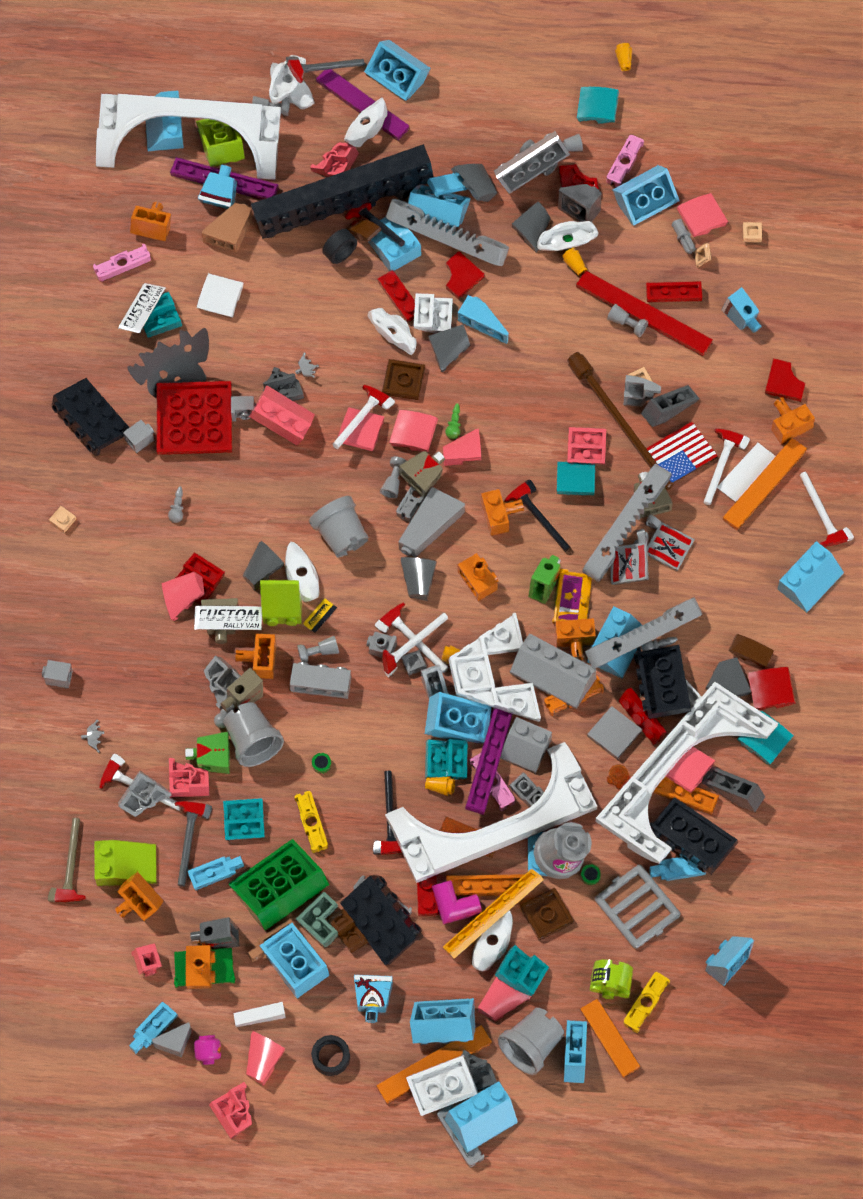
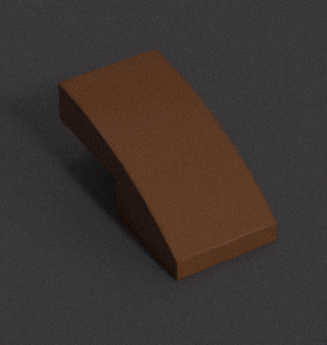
M357 218L346 228L352 235H357L361 241H370L382 230L375 223L363 218Z
M740 634L735 635L728 650L743 660L748 659L762 668L767 667L774 652L769 647Z
M344 908L327 919L329 924L338 931V937L351 954L368 943Z

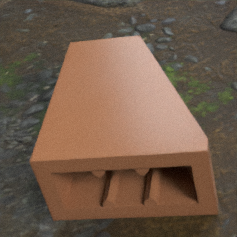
M234 203L202 231L203 242L237 253L253 219L252 208L246 204Z

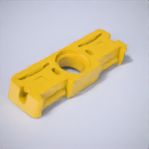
M311 791L304 792V795L296 794L295 801H297L305 834L310 842L311 852L316 853L327 849L328 842ZM313 817L317 820V823L314 826H308L306 820Z
M658 972L652 975L625 1017L624 1026L627 1028L631 1027L635 1033L639 1032L640 1026L646 1017H649L659 1002L660 995L665 987L669 985L670 980ZM648 997L652 1000V1005L644 1007L641 1004V1000Z

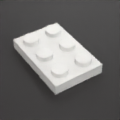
M464 1055L406 1077L421 1116L478 1094Z

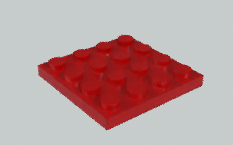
M232 382L157 383V455L232 453Z

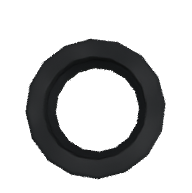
M347 229L338 230L325 242L322 253L333 264H338L353 253L357 246V239Z
M328 1035L318 1039L313 1045L311 1055L313 1065L317 1071L327 1076L339 1075L345 1071L349 1065L350 1052L348 1045L339 1036ZM334 1044L342 1050V1061L337 1066L327 1067L319 1060V1052L325 1045Z

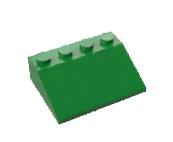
M294 839L288 841L229 883L230 888L265 931L330 885L323 870Z

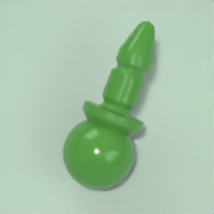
M458 403L453 408L451 421H448L449 426L445 430V434L449 439H456L460 435L459 426L461 424L458 423L460 406Z

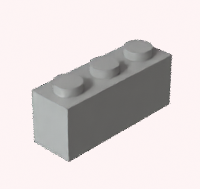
M306 662L293 663L290 680L291 692L348 699L351 670L344 667L329 668L322 664L312 666Z

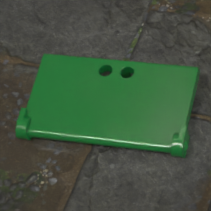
M232 948L212 949V951H215V963H212V971H215V983L212 984L235 983ZM186 951L174 952L175 988H178L179 986H186Z

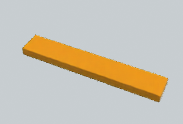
M530 869L447 942L443 949L452 958H456L544 880L542 876L533 869Z

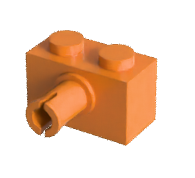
M153 202L151 209L135 206L131 216L130 233L166 241L170 231L171 214L162 212L163 205L160 202L157 208V202Z
M783 397L780 398V401L776 400L773 405L781 416L773 420L771 431L781 445L813 428L815 417L806 404L791 410Z
M500 489L481 493V504L490 535L509 532L508 514L524 511L522 499L505 503L503 502Z
M476 553L457 564V569L475 598L480 601L497 591L499 580L494 572L491 573L488 570L486 560L483 557L480 558Z
M594 618L556 621V646L571 647L572 656L577 658L578 654V659L584 660L583 646L593 645L596 640Z
M256 634L255 649L253 651L236 650L235 662H253V671L260 678L274 679L275 634Z
M137 871L117 891L125 901L117 906L115 910L117 914L122 911L119 915L122 918L134 910L145 921L160 908L164 900Z
M210 945L186 946L187 989L212 988V983H215V971H212V963H215V951H212Z

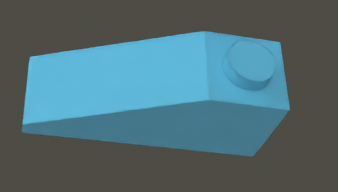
M468 295L458 311V321L507 344L508 331L480 298Z
M567 1020L564 1082L584 1083L587 1037L586 1021Z

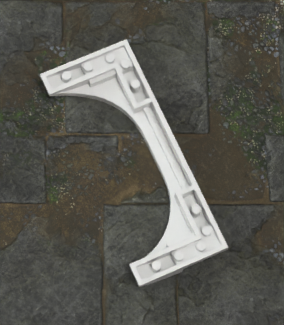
M101 94L99 128H97L96 167L114 168L116 153L121 141L138 124L156 117L173 116L216 120L234 128L244 137L252 150L256 163L257 179H276L281 107L142 95Z
M716 682L691 708L692 712H688L596 817L598 824L626 842L629 849L658 864L663 861L672 848L658 839L653 833L648 819V805L655 788L679 759L693 746L707 739L720 736H747L767 739L778 726L777 722Z
M563 742L547 749L552 762V774L550 782L540 799L525 811L485 828L468 833H447L435 830L421 823L410 815L404 807L385 814L416 883L597 810L598 806L581 774V768L567 744Z

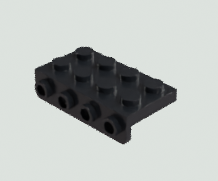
M87 378L53 395V411L60 415L65 425L73 430L75 436L85 444L87 450L90 453L92 452L94 456H98L101 449L123 438V432L130 428Z
M675 645L641 651L640 646L637 647L634 659L635 664L640 666V669H636L638 681L642 680L643 683L639 685L641 696H645V700H642L643 711L648 712L649 719L692 712L680 646Z
M675 797L653 823L650 822L655 836L672 848L671 851H677L685 861L693 862L700 871L708 872L711 875L738 844V839Z
M370 875L343 899L340 904L353 919L357 928L365 936L384 965L389 966L415 941L423 938L422 930L411 920L408 910L398 902L397 895L387 887L386 880L379 875Z

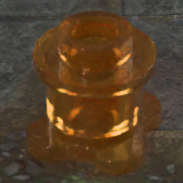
M616 764L610 768L606 781L608 784L615 785L620 790L623 788L624 783L629 780L630 775L624 765Z

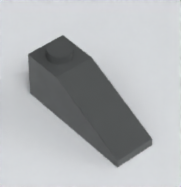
M687 385L650 399L641 414L654 427L673 418L700 398Z
M712 767L702 779L704 785L738 806L756 812L765 799V795L758 784L716 767Z

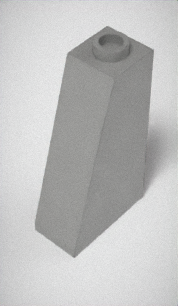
M432 487L398 541L400 551L404 555L417 557L465 513V503Z

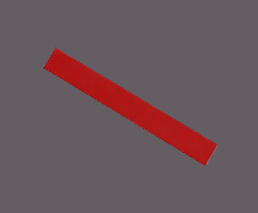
M588 271L584 272L576 284L577 288L612 307L617 304L635 320H647L648 327L701 356H704L712 344L713 339Z

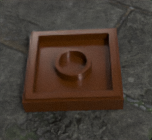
M389 359L382 392L388 396L419 400L425 365Z
M556 888L520 905L538 941L574 923Z

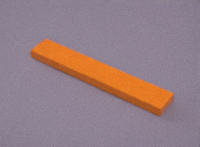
M791 438L723 516L722 520L738 531L805 454L807 448Z
M482 1025L475 1028L473 1040L467 1042L452 1041L379 1083L376 1087L386 1104L411 1091L406 1077L462 1055L464 1050L473 1055L492 1044V1041Z

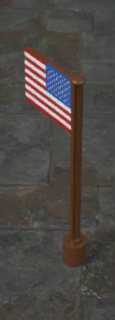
M576 352L568 358L567 361L570 369L579 380H586L648 466L652 468L654 464H658L672 473L670 480L665 486L666 490H670L675 482L718 458V455L693 422L646 448L592 376L594 368L586 357L580 354V352Z

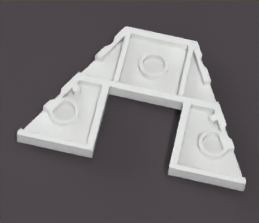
M513 613L512 616L502 623L497 624L492 630L481 635L470 645L465 646L460 652L452 655L449 658V665L457 696L539 722L541 716L533 683L495 688L488 655L519 651L523 640L516 613Z

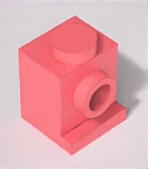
M155 943L136 948L131 952L132 956H134L139 975L143 973L145 977L157 973L156 970L162 966ZM144 960L148 961V966L145 965Z

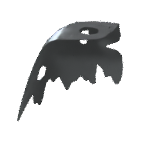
M206 328L201 329L193 337L187 331L180 330V344H174L172 347H168L159 341L153 353L139 354L145 366H139L135 363L134 367H127L130 375L140 385H143L147 379L148 392L156 399L157 383L206 382V375L202 367L198 365L200 362H205L208 356L209 336ZM190 344L192 347L191 351L186 352L184 347ZM162 370L168 373L164 379L160 376V371ZM179 376L181 379L175 382V378Z

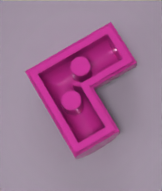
M452 881L432 886L443 925L482 913L477 895L457 900Z

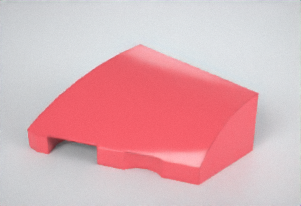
M339 142L331 151L322 156L324 160L318 165L312 164L310 169L315 173L330 177L350 170L359 153L356 147L348 143Z
M475 429L443 446L444 466L463 465V461L481 460L479 429Z
M193 572L162 583L163 595L171 620H177V615L184 609L188 610L195 600L204 595L201 575Z
M169 758L170 792L172 793L170 797L209 796L208 770L195 768L188 763L182 765L175 762L174 758Z
M253 1031L251 1033L246 1075L264 1086L274 1071L278 1060L284 1053L285 1048Z
M245 1082L232 1088L228 1093L209 1104L230 1139L252 1125L251 1115L248 1112L250 1107L249 1100H246L245 1089L247 1088Z

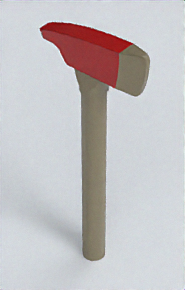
M72 818L65 883L62 889L53 887L50 889L48 895L49 902H75L86 899L85 895H78L73 890L72 884L80 825L79 818Z

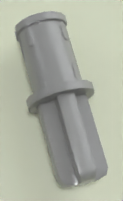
M682 219L675 220L671 225L678 236L677 240L681 242L685 252L691 254L696 249L690 238L691 234L685 228Z

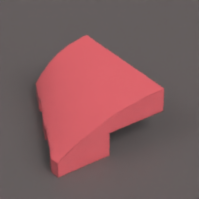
M496 977L480 1003L478 1012L496 1022L507 1012L513 1011L521 1003L530 1000L532 996L517 991Z

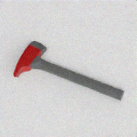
M286 57L287 65L299 83L303 82L302 76L307 72L364 66L365 64L364 59L307 65L301 64L298 57Z
M187 801L174 803L175 806L181 807L183 812L187 814L178 886L185 887L194 824L197 816L205 819L209 818L212 806L208 804Z

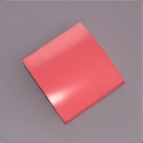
M711 193L689 200L677 207L693 237L708 234L711 229L724 227L728 223Z
M348 408L338 437L361 410ZM368 413L343 444L373 451L384 423V416Z
M399 410L389 443L392 446L409 447L411 451L428 452L438 418L424 413Z
M569 427L567 463L605 464L606 429Z
M692 747L679 759L665 777L691 793L702 782L703 776L713 767L715 760Z

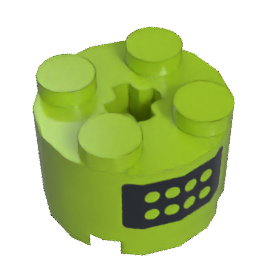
M613 960L595 961L589 990L601 993L602 998L614 999V996L629 998L633 967L620 961L619 965L612 964Z

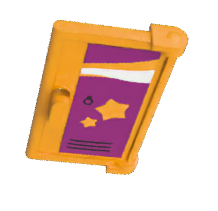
M560 569L554 618L552 619L553 624L556 621L587 619L592 584L591 577L583 573Z

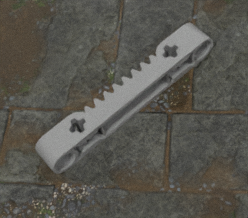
M392 199L386 215L388 220L491 264L503 266L509 251V247L506 244L483 235L476 238V234L470 237L469 231L463 234V228L456 231V226L454 225L450 228L448 222L443 225V220L437 223L436 217L430 220L429 214L425 216L422 209L402 200Z
M654 464L582 570L584 574L597 582L603 578L614 562L615 551H618L619 545L623 544V538L627 539V532L631 533V526L635 527L636 520H640V514H644V508H648V503H652L658 498L670 480L672 473L658 464ZM649 489H651V490H652V494H651V493H648V494L646 495V494H645V490L648 491ZM607 551H609V555H605V557H603L602 552L606 553Z
M695 597L666 610L662 616L620 637L611 638L586 650V656L592 668L595 669L703 615Z

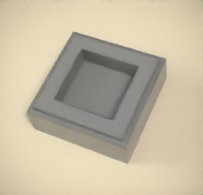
M419 650L401 657L408 675L427 669Z

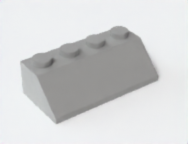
M556 131L547 134L537 143L530 145L522 153L516 154L508 162L501 164L494 172L500 183L510 194L569 156L570 153Z
M532 634L527 636L519 648L510 670V674L527 683H533L534 687L549 695H553L577 709L596 680V668L593 669L592 666Z

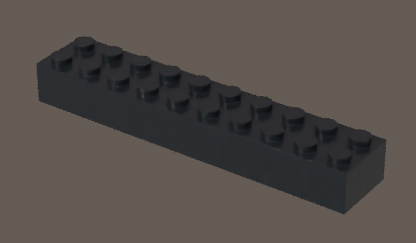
M423 144L252 203L251 207L262 239L272 238L276 234L289 232L299 226H307L311 222L324 220L328 216L341 214L351 208H359L363 204L376 202L386 196H393L401 190L407 191L415 186L428 184L429 178L434 177L431 161Z

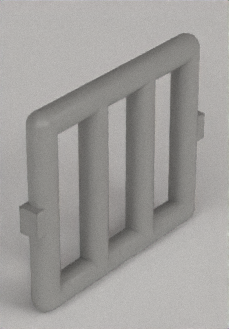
M641 865L635 866L621 878L619 876L612 881L613 884L595 897L596 903L635 949L642 946L652 937H658L663 933L664 928L681 915L680 911ZM639 874L645 884L611 908L605 899ZM649 890H652L658 899L624 924L617 914ZM664 905L671 914L636 939L630 932V929Z

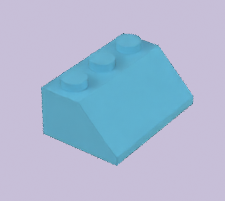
M385 40L378 43L364 72L407 101L424 83L431 68L391 40Z
M179 91L160 92L155 96L180 98ZM163 116L146 120L148 151L184 148L181 117Z
M660 165L613 189L618 206L633 226L680 201L668 169Z
M421 184L410 192L408 203L422 209L425 216L429 214L430 220L436 217L437 223L443 220V223L446 224L448 222L450 228H452L454 225L459 227L462 224L471 198L455 193L435 196L429 186Z
M816 541L779 580L777 589L807 613L844 572L832 553Z
M613 606L592 647L611 638L620 637L642 626V624L631 614ZM637 648L598 668L622 679Z
M474 998L414 1002L410 1019L413 1044L447 1043L449 1041L467 1042L473 1040L475 1033Z
M499 1081L449 1110L445 1117V1121L467 1153L518 1123L511 1099Z

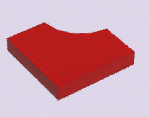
M577 164L559 166L561 188L588 184L599 189L597 178L584 175L579 170Z
M460 251L446 262V266L451 273L446 289L458 300L485 277V274Z
M773 358L765 394L801 402L806 383L794 376L791 362Z

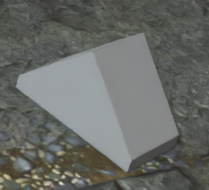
M439 664L421 670V681L428 699L438 692L448 694Z
M188 1022L152 1039L154 1047L182 1057L192 1033L191 1026Z

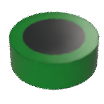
M318 753L312 758L314 771L326 773L330 770L331 758L329 755Z
M593 864L583 867L581 871L582 881L587 885L597 884L601 878L600 869Z

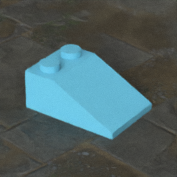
M386 217L380 221L401 237L405 244L400 247L382 231L368 241L389 272L395 271L421 256V244L408 228L394 223Z
M438 692L429 697L425 734L442 739L484 744L490 723L491 707Z
M293 923L260 945L268 960L296 998H299L330 976L327 965Z
M734 936L729 941L725 939L718 948L720 951L716 955L712 954L705 962L707 964L705 971L722 986H725L749 959L754 940L748 937Z

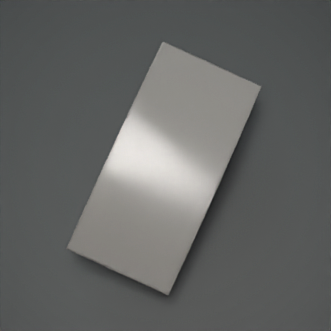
M524 772L509 785L511 790L529 808L544 793Z

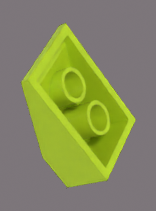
M202 119L196 121L210 167L245 159L241 136L234 128L216 120Z
M260 580L263 624L269 626H276L278 624L295 626L302 624V599L299 580Z
M119 840L94 841L95 881L97 886L122 885L137 871L148 884L157 883L156 844Z

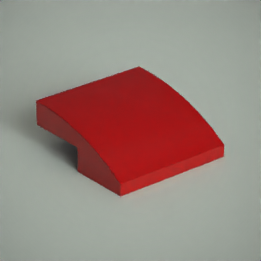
M194 552L185 562L183 570L176 578L193 572L202 576L204 595L195 600V602L202 606L201 600H208L224 577L225 571Z
M789 667L770 668L748 673L753 705L757 710L760 711L771 707L778 709L796 704Z

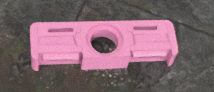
M629 135L607 175L606 182L608 184L614 183L615 187L622 185L625 174H629L636 161L640 147L644 145L643 139ZM628 158L630 163L625 165L620 160Z
M142 244V247L130 252L124 251L110 257L109 261L97 266L94 264L93 267L98 280L104 281L151 261V257L146 245ZM121 259L127 261L124 266H119L117 262Z
M480 754L470 759V765L473 764L475 769L477 768ZM496 771L495 778L498 780V783L492 786L490 795L492 794L500 805L499 810L503 811L508 805H514L515 798Z

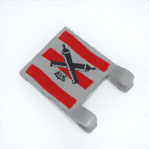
M649 515L646 525L657 530L647 546L648 556L678 571L695 539L666 525L655 516ZM635 540L633 544H639L638 540Z
M644 529L637 531L639 544L619 546V550L615 551V560L611 565L612 585L649 580L648 533Z

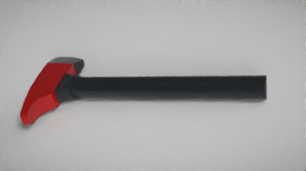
M369 202L361 205L359 208H352L346 214L345 218L347 220L360 216L378 225L382 229L381 231L400 247L405 244L401 237L369 212L370 209L376 206V202Z
M527 480L515 488L505 498L504 502L522 499V503L565 552L568 551L570 545L530 500L528 495L536 492L533 482Z
M389 770L384 771L386 814L394 811L392 771ZM388 821L386 841H374V855L402 853Z

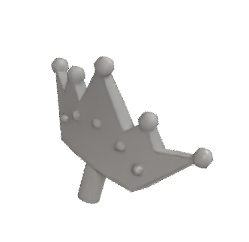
M303 353L298 362L300 369L295 372L296 374L302 372L303 376L314 378L315 376L312 374L315 371L312 370L319 367V365L309 364L311 360L305 359L306 353Z
M96 720L87 728V735H81V738H87L88 745L96 749L97 752H100L97 744L101 743V741L97 739L102 734H105V732L97 730L100 726H96L98 722Z

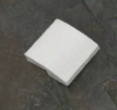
M208 273L197 308L233 318L244 283Z
M416 294L414 328L431 333H439L450 329L452 325L453 298H434V294Z

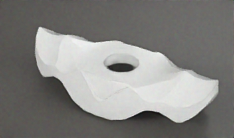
M290 55L298 57L301 64H306L305 58L296 55ZM286 61L279 63L272 74L269 95L273 105L290 95L299 84L291 73ZM284 76H290L292 78V82L286 83L283 81L282 78Z
M272 63V65H271V68H270V76H271V79H272V74H273V72H274L276 66L278 65L277 63ZM284 76L282 78L283 81L286 83L292 82V78L290 76ZM304 81L299 83L296 89L286 97L290 99V103L295 104L302 110L315 103L313 95Z
M383 98L378 99L358 115L345 135V142L354 147H361L366 140L373 138L380 131L384 119L387 117V106ZM364 119L370 120L366 125L361 124Z
M568 221L555 225L548 231H544L538 239L537 248L543 251L567 250L588 243L596 238L599 233L596 226L590 221ZM571 235L573 240L565 242L563 236Z
M377 308L368 312V317L377 332L389 343L395 344L410 355L414 353L417 344L416 338L412 337L409 325L401 316L390 315L383 308ZM388 328L394 329L396 334H392Z
M290 542L285 556L288 580H299L302 601H312L318 598L320 594L319 578L316 569L308 555L296 543ZM299 568H305L307 574L301 577L297 575L296 571Z
M510 911L476 939L472 955V966L475 969L487 971L504 955L510 942L513 926V917ZM495 935L498 938V943L496 945H489L486 941L487 937Z

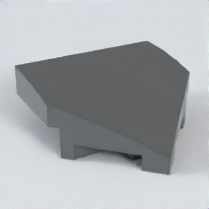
M277 367L273 368L271 376L263 383L264 389L266 386H269L292 401L304 398L299 380L296 379L295 374L281 372Z
M737 657L719 662L705 688L708 690L716 682L737 697L749 695L751 692Z
M465 1050L463 1051L462 1055L465 1057L478 1092L497 1083L492 1067L487 1063V1060L471 1055Z

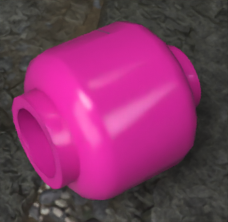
M215 1035L199 1036V1039L194 1042L195 1059L202 1061V1065L215 1064L214 1060L221 1057L220 1040L215 1038Z

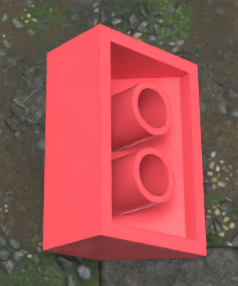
M266 386L249 417L293 444L298 445L311 426L315 414L271 387Z

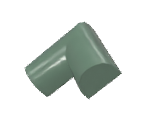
M323 892L296 918V921L323 947L329 946L338 936V931L325 920L338 907V904Z

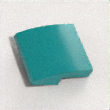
M581 87L577 111L578 121L596 120L598 124L615 122L619 90L607 87Z
M169 292L161 295L143 326L147 338L182 326Z
M557 462V494L595 495V464Z
M760 711V712H762L763 714H765L766 716H768L769 718H771L772 720H774L775 722H777L775 719H773L771 716H769V715L766 714L765 712ZM777 722L778 726L767 739L739 736L737 740L750 753L754 752L767 765H770L794 735Z
M428 739L426 741L425 779L427 777H451V779L455 780L467 779L468 741Z
M263 798L223 801L225 840L265 837Z
M514 945L510 948L495 976L517 991L532 996L549 966L536 955L529 957Z

